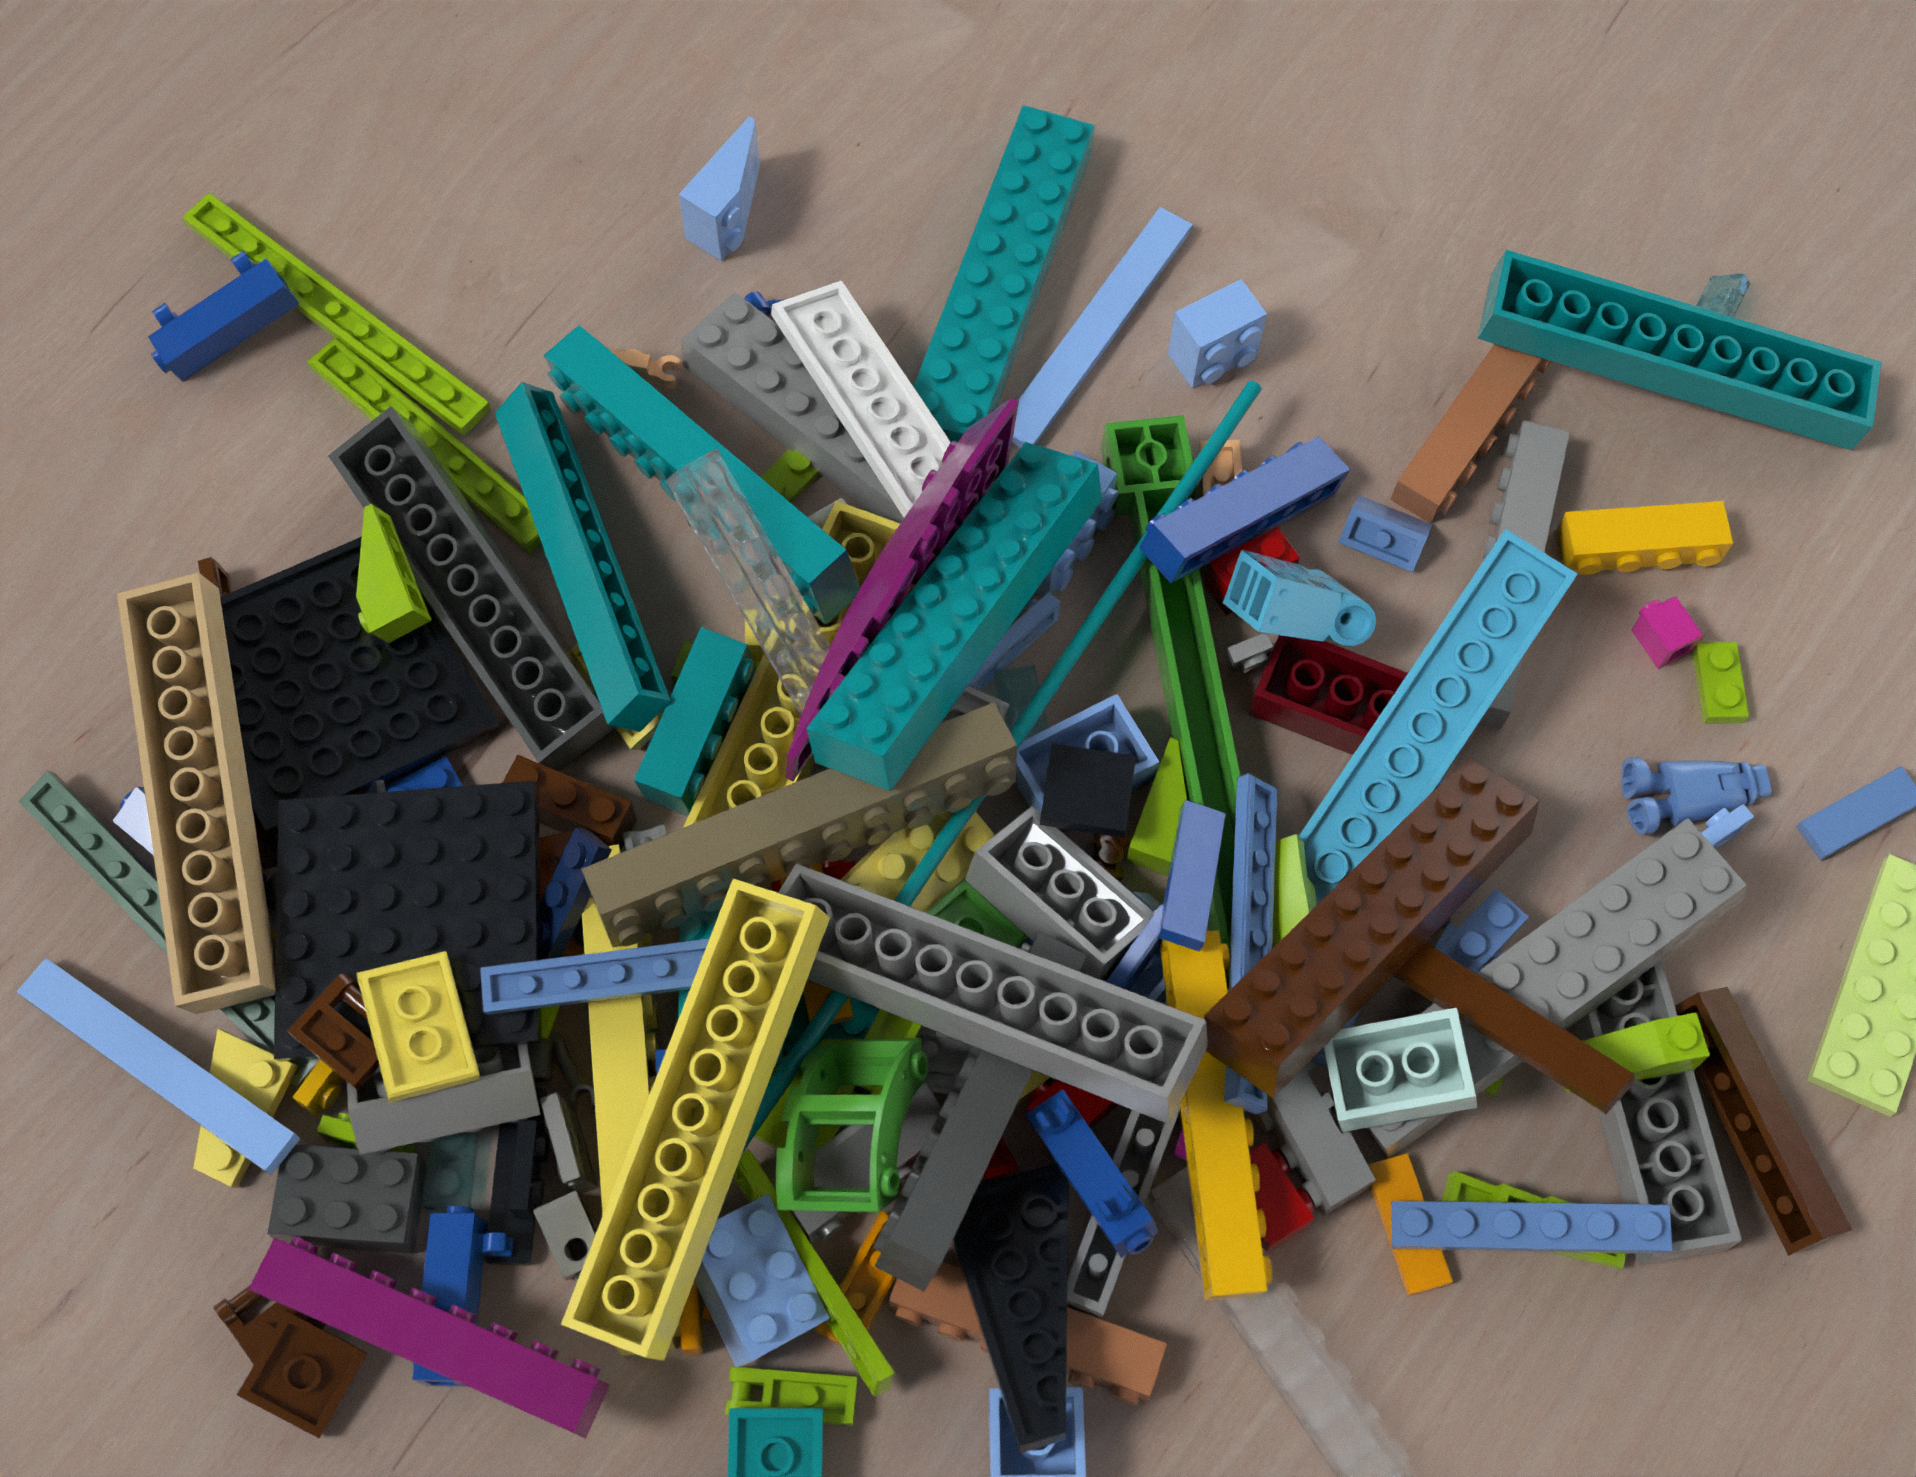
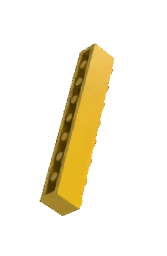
M1219 930L1206 932L1205 943L1200 952L1166 940L1161 942L1160 952L1167 1006L1204 1019V1015L1228 993L1229 987L1226 985L1225 970L1229 969L1230 956L1227 944L1221 943ZM1206 1051L1180 1102L1205 1301L1260 1296L1268 1291L1267 1284L1272 1283V1266L1269 1256H1263L1261 1237L1266 1235V1222L1263 1210H1257L1254 1192L1259 1191L1260 1178L1257 1165L1250 1163L1248 1146H1253L1254 1142L1253 1126L1250 1119L1244 1118L1243 1107H1236L1224 1101L1225 1064Z

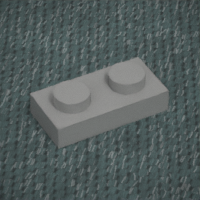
M1262 633L1228 647L1226 656L1232 671L1242 668L1245 674L1266 665L1267 657L1271 655L1273 645L1268 633Z

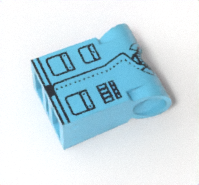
M1245 550L1240 552L1223 604L1261 633L1316 641L1330 639L1343 646H1355L1362 644L1370 638L1376 626V616L1371 606L1324 571L1319 569L1309 570L1302 565Z

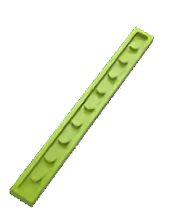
M210 192L182 216L188 228L229 259L243 250L255 264L267 258L284 278L298 300L299 305L294 307L332 337L338 338L365 362L463 436L491 411L490 404L486 399Z

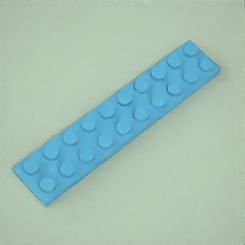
M1505 528L1299 835V838L1304 842L1307 878L1315 886L1316 904L1323 900L1433 792L1578 575L1576 572Z

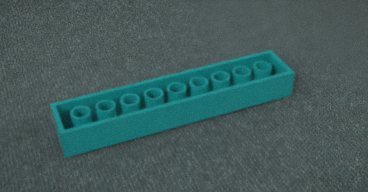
M1022 105L913 386L950 442L956 441L958 443L969 427L991 413L998 406L1090 159L1095 127L1093 124Z
M1507 249L1490 275L1477 339L1852 450L1873 428L1881 361Z
M578 325L544 354L551 369L548 372V376L556 387L563 392L559 395L563 404L574 414L580 411L585 416L584 420L596 434L601 435L604 432L609 436L611 445L623 457H626L628 454L635 459L634 463L647 478L651 479L655 476L661 481L660 486L672 500L677 501L679 498L687 504V510L700 524L707 521L713 526L714 534L725 546L729 547L732 544L740 550V556L753 570L760 567L767 573L766 578L778 592L783 594L785 591H788L795 597L793 599L795 604L807 617L811 618L815 615L827 625L855 599L860 590V585L847 550L583 327Z
M1028 442L1022 445L806 728L815 763L888 791L893 789L1102 501L1098 463Z

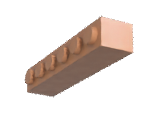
M1494 344L1401 475L1390 500L1430 524L1439 512L1446 515L1458 497V494L1454 492L1458 484L1461 483L1464 486L1468 484L1478 468V465L1474 463L1479 454L1483 457L1489 454L1498 439L1494 432L1499 426L1503 429L1507 428L1517 412V408L1513 407L1517 399L1519 398L1523 401L1527 399L1537 382L1533 379V376L1537 371L1544 374L1552 361Z
M942 1262L924 1292L897 1278L889 1299V1309L896 1311L895 1318L913 1326H920L922 1321L938 1326V1334L957 1342H963L965 1337L981 1342L980 1349L987 1352L961 1268ZM1067 1307V1374H1069L1067 1381L1088 1390H1093L1095 1384L1112 1390L1111 1397L1128 1405L1137 1406L1138 1400L1147 1403L1151 1396L1167 1343Z

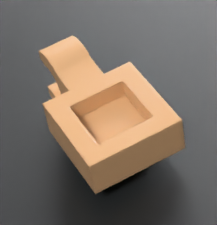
M612 348L611 352L650 385L654 383L666 389L676 388V376L667 375L665 372L667 370L681 371L680 358L666 355L657 361H651V355L644 354L639 350Z

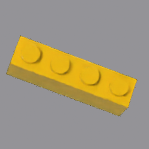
M1724 501L1565 512L1556 530L1563 565L1581 575H1592L1601 570L1618 569L1620 572H1632L1641 567L1655 566L1666 570L1683 564L1696 563L1698 566L1707 567L1722 562L1733 545Z

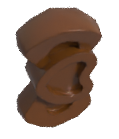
M1095 833V855L1092 859L1116 880L1121 882L1124 879L1125 873L1119 862L1124 858L1123 848L1129 843V838L1126 834L1125 838Z

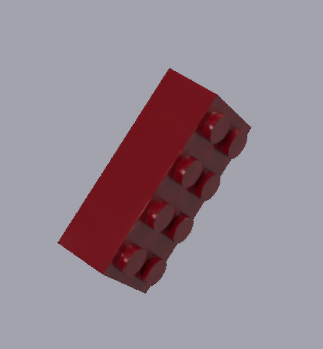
M1279 635L1254 693L1248 714L1354 755L1408 673L1326 641Z

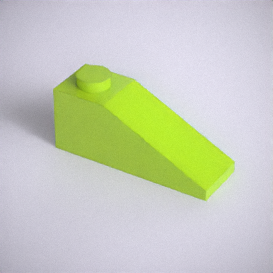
M370 504L364 507L356 592V598L362 612L358 614L361 625L369 635L373 634L390 643L430 622L431 618L390 515Z
M1172 737L1168 741L1129 846L1126 859L1128 863L1167 877L1170 870L1180 809L1184 801L1187 800L1179 743L1177 739Z
M1697 1013L1653 1020L1583 1040L1589 1046L1634 1073L1635 1081L1695 1070L1710 1056ZM1565 1088L1566 1093H1571V1091Z

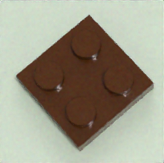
M285 1310L237 1396L320 1439L368 1353Z

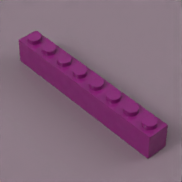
M293 1236L289 1244L274 1237L248 1288L249 1290L586 1439L610 1386L608 1383L597 1378L601 1369L577 1358H574L571 1366L556 1360L559 1351L533 1340L530 1348H527L515 1342L518 1333L492 1322L488 1331L474 1324L477 1315L452 1305L447 1313L434 1307L437 1298L412 1287L408 1295L394 1290L398 1281L372 1270L368 1278L355 1273L358 1264L349 1259L332 1253L328 1261L315 1255L319 1247Z

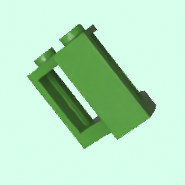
M921 1038L824 1039L802 1061L800 1068L804 1075L799 1086H790L781 1121L789 1125L786 1147L777 1148L778 1210L879 1212L898 1198L900 1175L897 1170V1157L901 1129L912 1098L918 1089L926 1083L928 1059L922 1050ZM841 1085H884L881 1095H833ZM820 1125H874L870 1155V1188L814 1187L815 1148Z

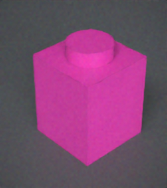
M1676 596L1662 603L1659 599H1656L1646 604L1639 610L1640 616L1631 629L1657 669L1692 653L1703 636Z

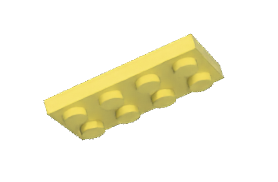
M947 810L933 816L928 823L914 829L906 827L892 833L886 841L874 845L841 881L894 900L954 812ZM976 811L910 907L926 913L966 877L975 851L995 836Z

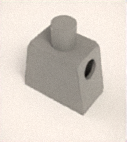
M575 1190L533 1210L563 1278L569 1280L575 1277L578 1282L596 1235V1230L581 1196ZM583 1241L587 1254L583 1259L574 1261L570 1248L574 1243Z

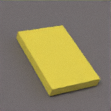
M446 951L357 973V980L389 1103L480 1080L478 1066Z

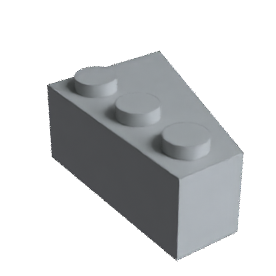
M1310 1061L1274 1099L1267 1094L1266 1112L1253 1114V1116L1265 1133L1271 1132L1279 1145L1276 1147V1150L1284 1158L1289 1170L1294 1168L1302 1180L1303 1184L1300 1185V1188L1309 1196L1314 1209L1319 1207L1325 1216L1369 1190L1376 1179L1350 1131L1342 1132L1339 1123L1329 1110L1330 1107L1335 1105L1329 1092H1325L1322 1095L1319 1094L1308 1073L1309 1070L1315 1067L1313 1062Z

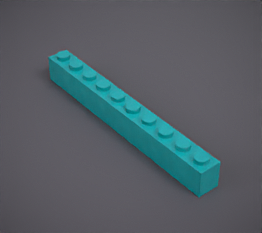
M521 382L495 412L502 437L506 443L512 465L518 476L523 495L526 498L533 518V523L538 531L544 553L551 567L556 586L559 589L568 619L571 622L606 722L611 726L641 732L671 700L554 393Z

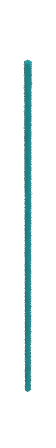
M1252 380L1247 382L1157 515L1164 513L1167 516L1176 511L1189 498L1261 392L1262 388L1257 382ZM1147 531L1010 729L1017 749L1148 558L1139 549ZM986 795L972 800L966 808L951 815L893 901L909 907L913 904ZM832 989L767 1085L743 1152L800 1070L802 1061L817 1045L849 998L848 995Z

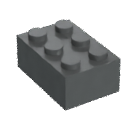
M295 1145L279 1165L267 1234L273 1239L275 1237L289 1244L293 1236H296L322 1248L414 1254L427 1165L418 1153L386 1151L360 1155L358 1149Z

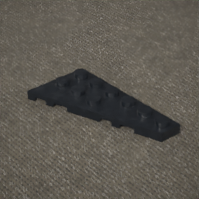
M1056 1163L978 1185L952 1240L1020 1454L1066 1440L1069 1181Z

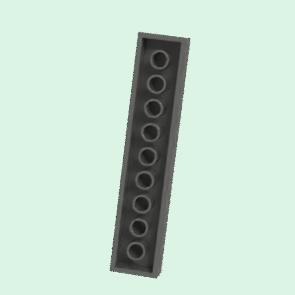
M390 406L328 455L363 508L373 504L390 515L418 588L538 763L560 772L616 728L607 724L588 672L419 432L407 418Z

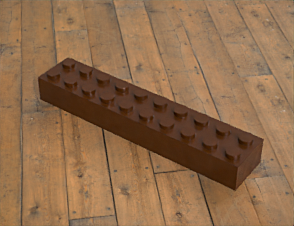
M1468 757L1204 1015L1207 1027L1206 1052L1274 1099L1532 833L1540 800Z

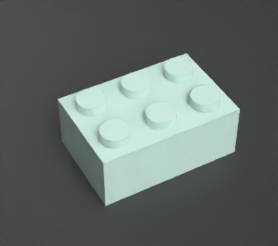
M1457 1007L1341 1029L1324 1046L1338 1122L1342 1132L1478 1108Z

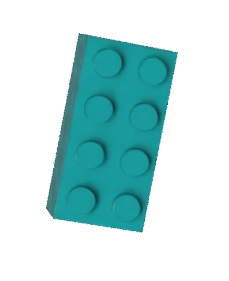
M700 627L670 696L671 702L665 707L634 778V782L646 801L689 816L756 672L755 661L752 658L748 644Z

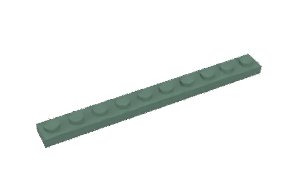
M47 770L18 802L167 954L157 876L56 773ZM274 995L220 1008L254 1045L274 1054ZM319 1059L290 1061L298 1065L291 1083L295 1087L300 1088Z

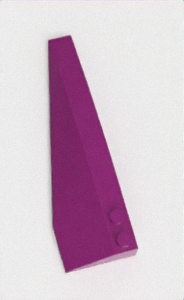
M1010 398L969 427L958 443L952 441L943 455V464L938 471L932 469L928 473L922 485L921 495L906 514L867 575L827 652L787 754L786 778L789 780H795L813 754L806 729L1008 465L1019 405L1018 400Z

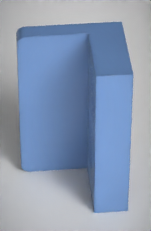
M1358 496L1352 506L1338 543L1413 572L1433 525L1363 496Z

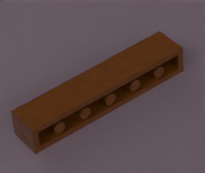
M1728 987L1698 992L1675 1005L1677 1016L1697 1013L1710 1056L1695 1071L1788 1256L1819 1246L1851 1231L1852 1228Z

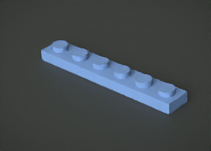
M709 939L481 967L483 1012L491 1015L690 990Z
M1391 1201L1392 1249L1671 1254L1670 1205Z

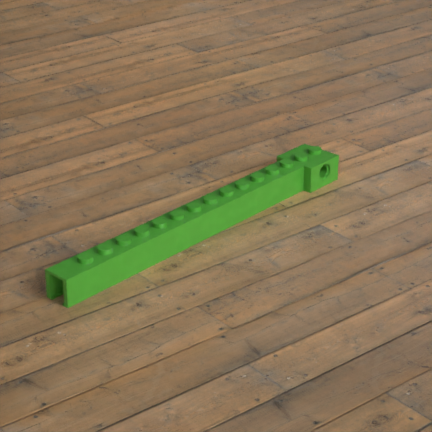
M1184 415L1105 423L1101 443L1103 462L1105 467L1117 473L1115 490L1119 492L1112 509L1116 510L1115 516L1130 515L1135 546L1146 532L1145 529L1148 523L1157 516L1193 463ZM1198 484L1188 499L1192 498L1194 500ZM1147 558L1140 568L1171 735L1179 743L1187 800L1226 813L1208 928L1209 931L1219 930L1221 943L1227 944L1230 956L1237 777H1240V771L1201 577L1198 568L1170 583ZM1228 969V970H1225V977H1226V985H1227V987H1229V969Z

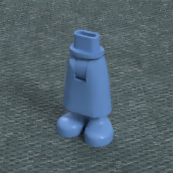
M1630 757L1624 760L1621 769V791L1625 799L1636 798L1628 804L1627 816L1633 829L1639 835L1653 834L1658 829L1661 819L1667 818L1672 826L1679 825L1687 818L1691 822H1696L1712 817L1723 808L1731 811L1742 804L1752 805L1756 798L1769 797L1772 792L1768 772L1763 764L1750 766L1748 762L1662 761L1657 766V773H1652L1645 760L1640 757ZM1661 792V795L1671 794L1667 798L1655 800L1651 797L1637 798L1647 794Z

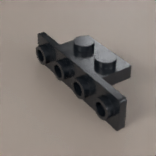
M536 1087L540 1115L529 1117L526 1120H519L516 1123L506 1122L499 1124L488 1233H506L508 1238H514L512 1257L485 1256V1261L491 1265L528 1266L531 1263L536 1219L533 1210L543 1204L544 1179H540L541 1162L547 1161L549 1151V1137L544 1135L545 1116L540 1098L548 1096V1091L545 1088Z

